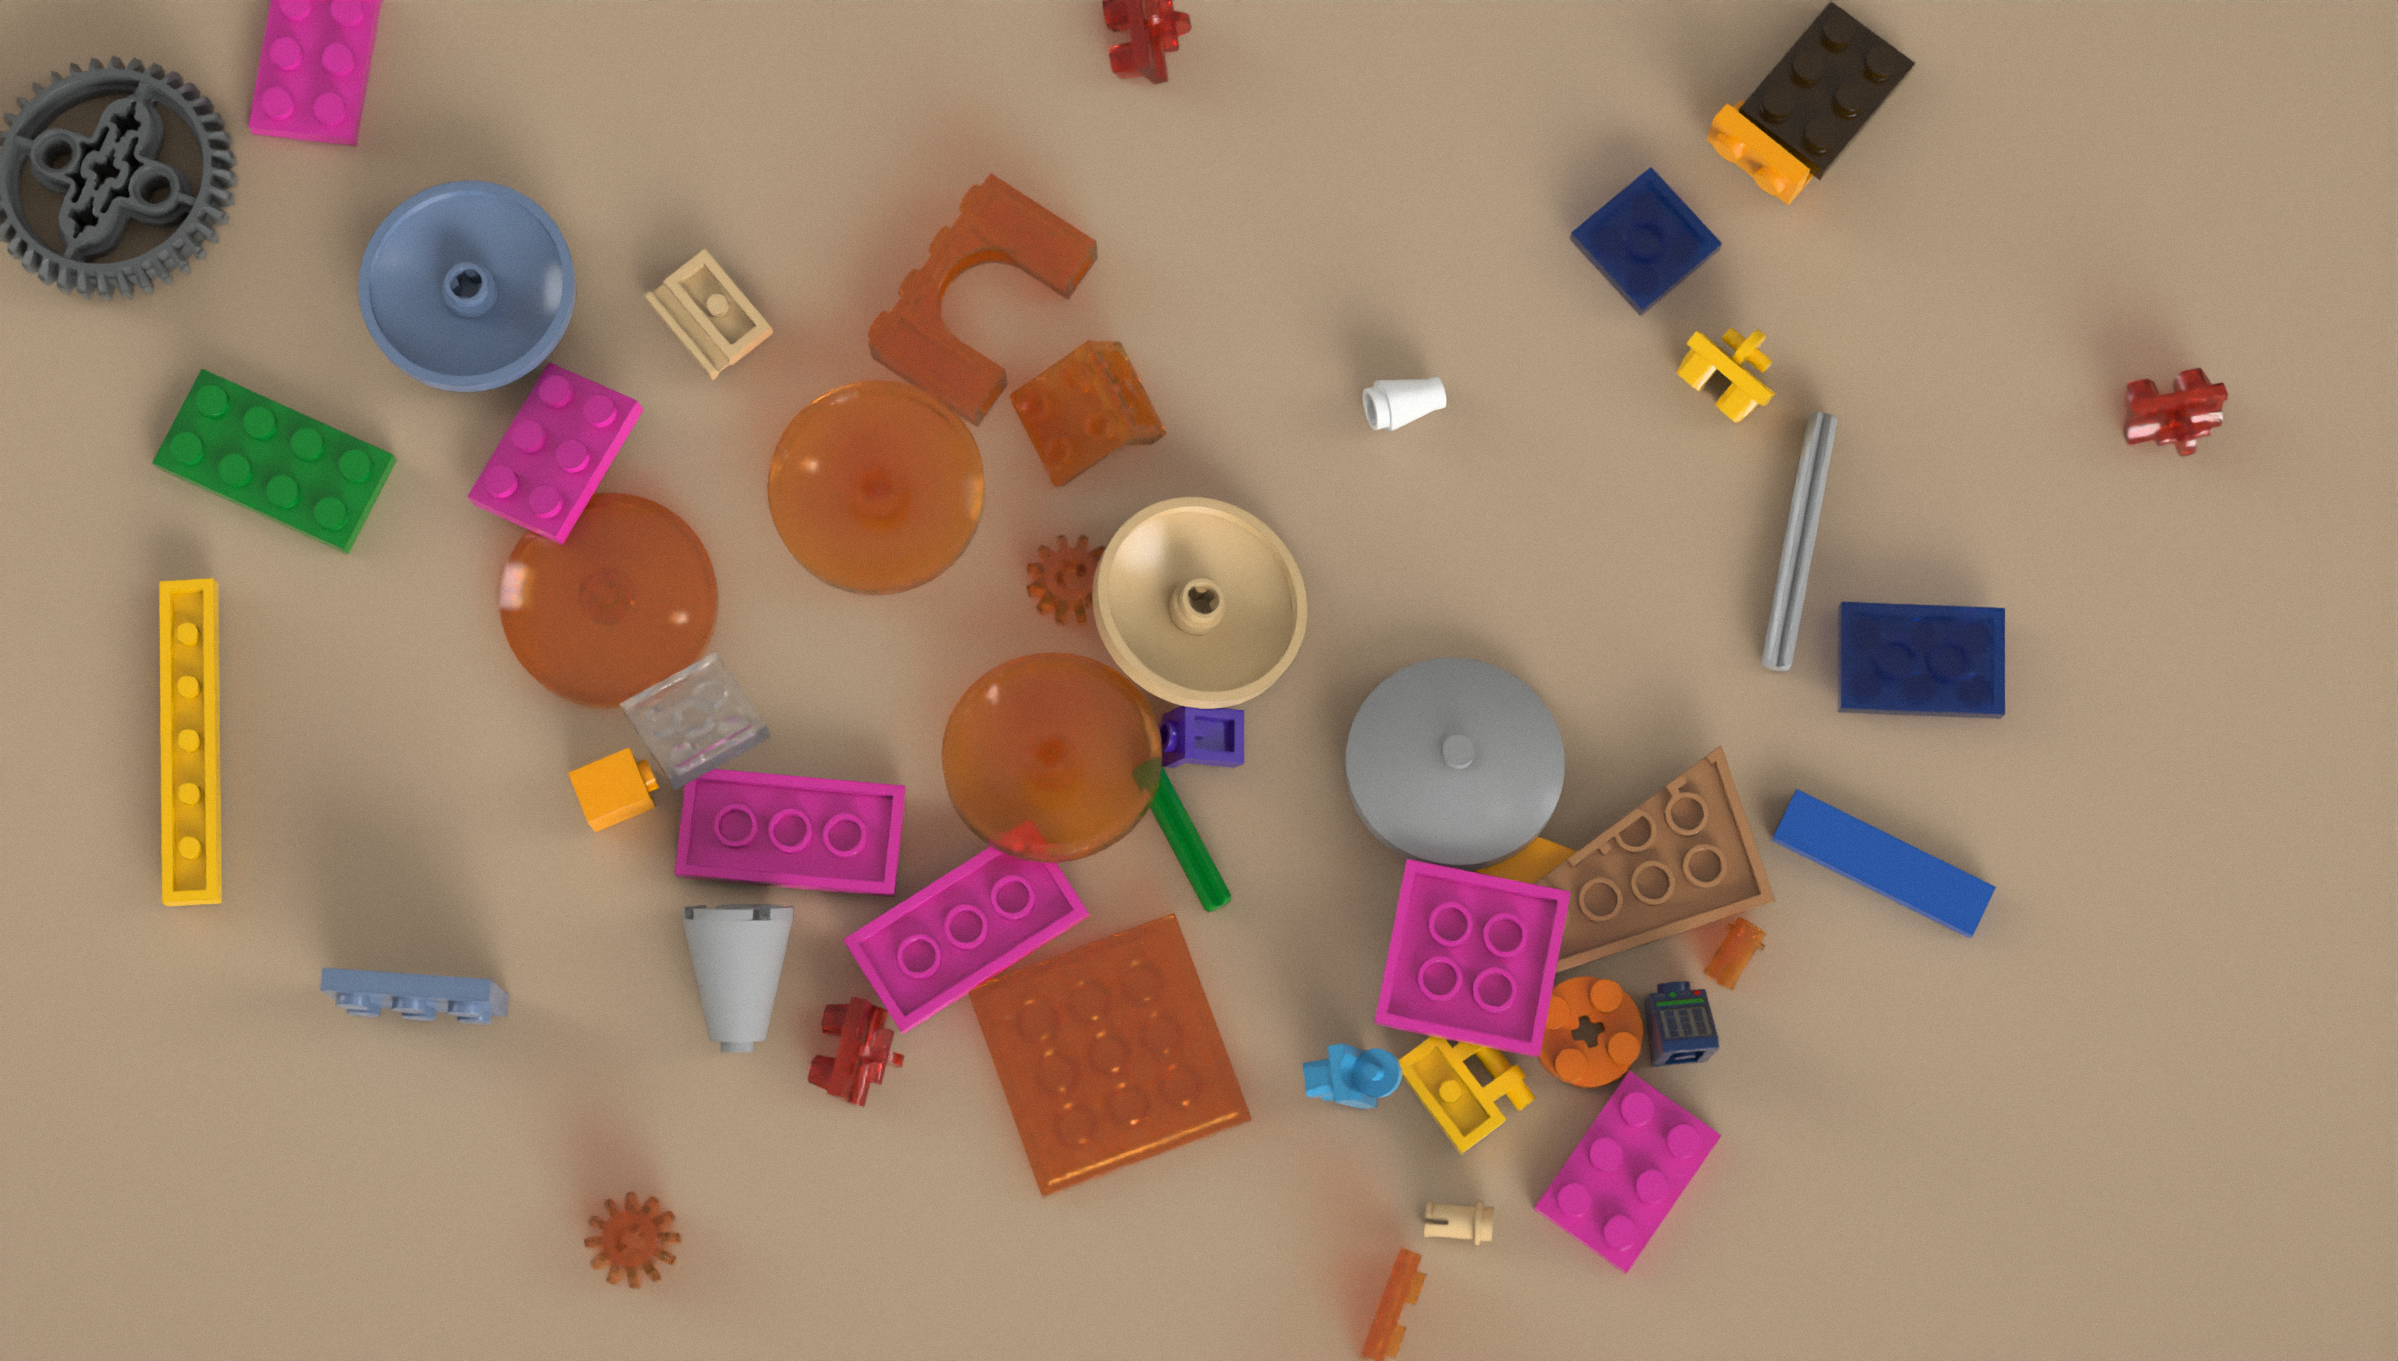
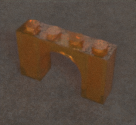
M992 173L989 174L981 186L975 183L967 191L959 206V210L962 212L951 228L945 225L939 230L929 247V253L932 254L921 270L914 268L908 273L898 291V295L901 298L890 313L884 310L877 316L867 335L871 339L868 345L873 360L977 428L1007 387L1006 371L959 340L946 327L941 317V308L944 296L950 285L961 274L973 267L989 263H1001L1019 268L1068 300L1098 259L1097 241Z

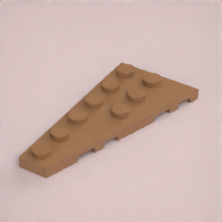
M1722 745L1534 883L1535 885L1571 892L1556 973L1775 902Z

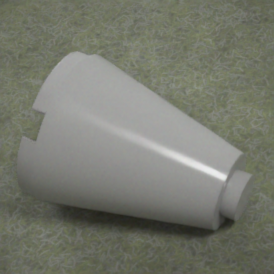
M723 904V906H716V909H706V905L682 907V921L710 1041L721 1042V1052H754V1042L766 1040L794 918V906Z

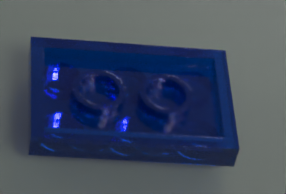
M1841 602L1838 606V713L2001 719L2005 715V608Z

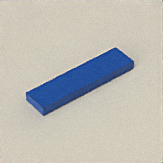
M1798 789L1795 790L1771 841L1969 939L1974 935L1996 888Z

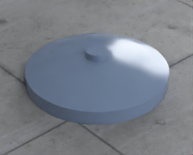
M455 181L436 185L411 196L382 221L366 247L359 272L358 291L365 324L380 350L394 366L416 381L434 388L454 392H477L498 388L525 376L550 355L562 339L569 325L576 300L577 284L573 258L558 226L538 204L520 192L503 185L484 181Z

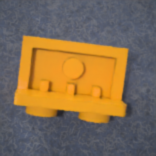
M1738 101L1734 107L1727 103L1713 118L1706 140L1712 144L1719 155L1727 161L1737 164L1754 178L1760 188L1768 194L1776 196L1788 206L1814 177L1809 173L1810 169L1738 112L1745 101Z

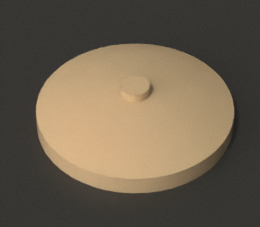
M1172 498L1152 504L1129 518L1105 547L1095 570L1092 588V603L1096 625L1105 647L1117 665L1146 691L1161 699L1185 707L1199 709L1230 707L1261 694L1274 684L1290 666L1299 651L1306 630L1308 609L1306 590L1299 568L1285 544L1265 523L1254 515L1227 502L1211 498Z

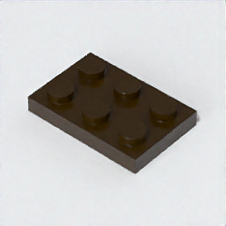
M1831 1L1744 102L1738 112L1808 167L1810 174L1821 180L1911 73L1915 62Z

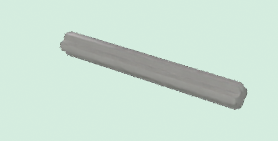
M1812 412L1806 423L1761 661L1762 666L1770 670L1788 671L1793 662L1838 422L1834 415L1828 413Z

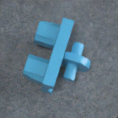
M1347 1044L1328 1046L1329 1059L1303 1063L1307 1097H1322V1100L1326 1102L1335 1101L1336 1103L1362 1110L1378 1107L1377 1098L1391 1095L1398 1088L1402 1080V1068L1399 1060L1394 1054L1384 1049L1372 1048L1365 1051Z

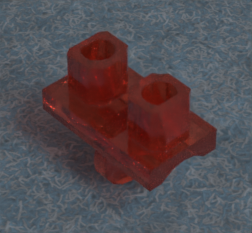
M1103 0V14L1107 27L1113 32L1130 29L1131 42L1110 47L1109 58L1112 72L1121 79L1144 76L1154 85L1169 81L1165 52L1172 53L1179 50L1178 36L1186 34L1192 28L1189 14L1174 11L1173 0Z
M2202 368L2182 371L2179 375L2175 376L2173 383L2174 392L2163 395L2159 394L2155 382L2149 378L2130 382L2127 385L2125 394L2127 414L2123 430L2127 445L2155 440L2157 446L2174 443L2175 449L2181 457L2194 455L2196 452V438L2211 436V428L2222 425V405L2228 399L2224 383L2211 384Z
M852 996L849 1004L826 1005L821 1022L822 1033L830 1037L840 1038L836 1058L817 1054L812 1059L807 1078L808 1082L827 1090L828 1095L843 1102L864 1107L870 1083L882 1084L886 1066L902 1068L905 1056L890 1050L895 1031L884 1028L888 1011L870 1004V1001L867 999Z

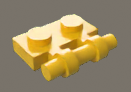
M1430 1036L1399 1059L1402 1068V1078L1460 1155L1506 1121L1504 1115L1494 1104L1500 1097L1506 1094L1518 1111L1536 1099L1523 1080L1527 1076L1518 1064L1512 1066L1498 1049L1463 1042L1458 1043L1452 1048L1446 1039ZM1475 1054L1494 1078L1484 1088H1482L1463 1063Z

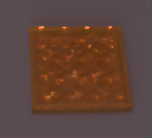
M1175 913L986 981L968 991L1043 1199L1252 1122Z

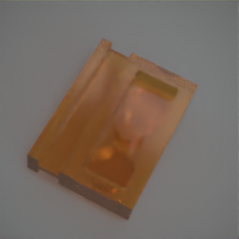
M1402 1247L1399 1250L1359 1360L1384 1361L1385 1356L1393 1359L1396 1358L1407 1327L1397 1324L1405 1302L1413 1306L1416 1305L1427 1275L1417 1271L1422 1255Z

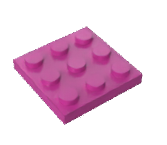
M1406 859L1374 1024L1538 1058L1542 1047L1571 892Z

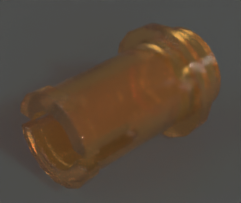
M1738 917L1733 925L1727 924L1725 930L1729 933L1708 967H1705L1702 972L1709 979H1716L1718 985L1730 991H1733L1736 987V982L1756 950L1762 952L1765 948L1762 941L1766 933L1741 917Z

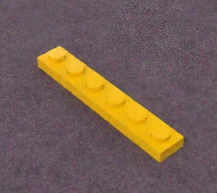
M214 578L159 581L162 903L166 906L222 903L218 582Z

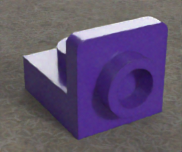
M1180 706L1164 713L1156 735L1157 747L1161 751L1162 767L1175 768L1184 763L1235 768L1244 764V710L1228 708L1199 709Z

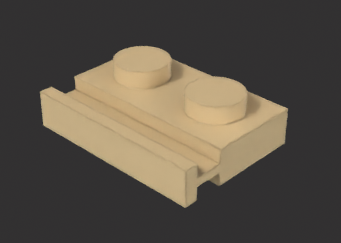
M705 248L663 280L664 284L655 291H649L644 295L647 303L712 380L716 379L719 376L718 373L728 365H734L773 334L769 323Z

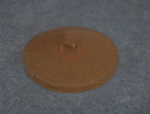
M885 380L850 383L824 393L804 407L791 420L776 444L769 466L767 482L768 502L774 525L783 544L793 558L820 581L832 587L862 595H890L905 592L924 585L944 573L960 558L971 543L982 518L986 494L982 458L978 446L964 421L946 403L931 393L909 384Z
M622 493L593 494L563 545L527 530L510 555L500 589V613L504 633L512 651L526 671L540 685L553 694L576 704L596 708H620L640 704L660 696L681 682L697 665L708 648L715 630L719 610V591L714 567L705 547L691 527L674 512L654 501Z
M1049 652L1026 655L1007 661L985 673L965 691L957 702L947 722L942 741V769L946 790L955 811L964 824L982 841L996 850L1019 859L1034 862L1057 863L1079 860L1095 855L1119 842L1137 826L1147 813L1159 787L1162 771V744L1159 727L1151 707L1141 692L1126 677L1108 665L1088 657L1070 653Z

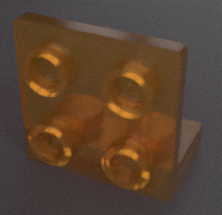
M1088 340L1010 395V400L1054 486H1065L1124 445H1152L1167 435L1121 342Z

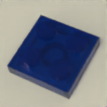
M1652 167L1648 168L1571 232L1570 240L1640 316L1715 255L1722 246L1720 240Z

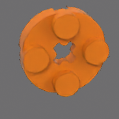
M1582 976L1568 979L1556 985L1552 989L1541 1052L1537 1058L1539 1063L1553 1077L1556 1076L1562 1082L1571 1084L1570 1086L1581 1089H1596L1612 1084L1626 1073L1639 1056L1644 1029L1637 1005L1621 989L1619 984L1609 979ZM1588 1018L1591 1024L1599 1023L1603 1033L1596 1036V1046L1588 1048L1584 1040H1574L1572 1031L1579 1028L1578 1019Z

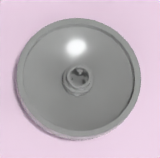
M1446 657L1421 661L1395 672L1382 681L1359 708L1349 732L1345 751V778L1349 796L1358 816L1370 833L1390 851L1405 860L1410 859L1465 871L1479 870L1502 863L1530 845L1552 817L1561 794L1565 774V756L1560 732L1553 716L1539 696L1523 681L1504 669L1486 662L1467 658Z

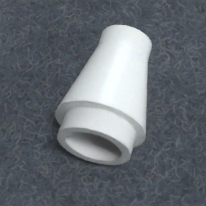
M1439 377L1429 379L1376 380L1373 387L1363 390V406L1371 428L1373 430L1384 428L1389 433L1434 410L1445 408L1446 393Z

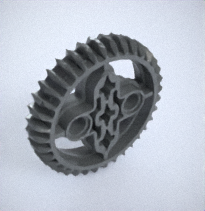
M113 55L107 69H104L99 59L91 57L89 63V70L85 72L82 71L78 64L70 62L69 77L63 79L58 72L51 71L50 80L53 84L46 89L41 84L33 82L32 89L36 96L30 102L26 98L17 97L16 103L22 111L18 116L3 113V120L10 129L8 132L0 131V146L2 147L0 149V240L3 243H9L7 251L16 260L22 259L21 265L29 274L38 272V278L42 283L50 286L57 281V287L63 293L70 294L76 287L78 294L82 298L89 300L97 288L99 296L103 300L111 301L115 288H118L125 299H132L134 285L138 284L146 294H152L154 288L152 280L160 278L165 285L172 286L173 277L169 272L178 267L184 274H190L191 267L186 260L192 254L198 259L206 260L207 253L201 244L204 240L210 243H219V235L212 227L214 224L229 225V217L220 207L235 205L234 195L226 189L238 185V177L233 171L229 170L237 165L236 156L232 151L228 150L233 146V140L228 132L222 131L225 128V122L220 114L213 113L214 106L207 97H200V91L193 83L189 82L183 85L184 80L177 72L171 71L165 76L162 66L155 62L146 70L143 62L133 57L126 69L122 60ZM109 95H129L126 98L115 100L106 107L92 137L59 128L44 131L60 115L83 102ZM158 102L175 111L188 124L197 140L203 161V178L197 198L193 197L191 183L182 171L172 165L157 161L165 133L163 119L156 111ZM66 153L73 154L71 161L66 166L59 169L52 168L57 157ZM27 158L30 159L33 175L42 186L66 196L59 211L57 225L59 237L67 247L64 255L59 254L46 245L34 232L26 218L22 207L20 188ZM164 187L171 188L167 199L156 204L150 203V198L155 191ZM130 219L146 225L163 228L173 227L184 221L167 240L140 256L115 263H88L115 251L123 238Z

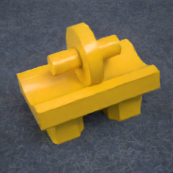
M1731 327L1724 334L1722 340L1736 351L1732 357L1702 332L1696 331L1686 343L1691 349L1685 355L1676 373L1697 391H1700L1717 370L1731 380L1733 383L1714 405L1735 423L1740 422L1750 414L1758 404L1760 406H1767L1776 395L1775 392L1743 367L1748 361L1763 373L1773 362L1758 349L1766 338V335L1761 330L1756 329L1746 339Z

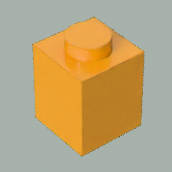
M630 747L568 772L586 820L595 832L656 808L651 795L652 791L659 789L655 774L648 759L645 758L638 761Z

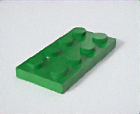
M201 369L152 463L162 471L348 555L397 460L391 453Z

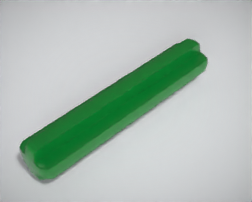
M1157 760L1141 766L1134 772L1135 781L1204 910L1212 912L1224 907L1231 901V893L1164 768Z

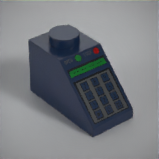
M1687 981L1668 982L1657 985V993H1651L1645 999L1644 1005L1651 1067L1707 1062L1719 1049L1718 1035L1705 989L1691 990L1690 982Z

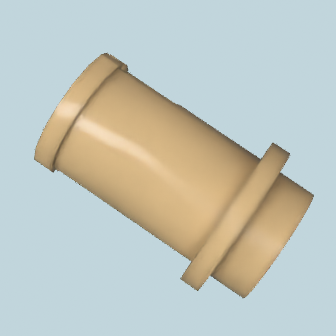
M1427 1201L1425 1218L1446 1219L1449 1222L1426 1220L1424 1237L1475 1240L1476 1246H1480L1481 1240L1492 1241L1494 1207H1483V1201H1478L1477 1206Z

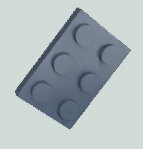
M322 968L320 990L336 1001L335 1006L347 1008V1014L380 1017L381 1008L402 1012V1018L434 1021L436 1012H443L457 1016L458 1022L477 1025H489L491 1023V1016L507 1017L509 994L491 979Z

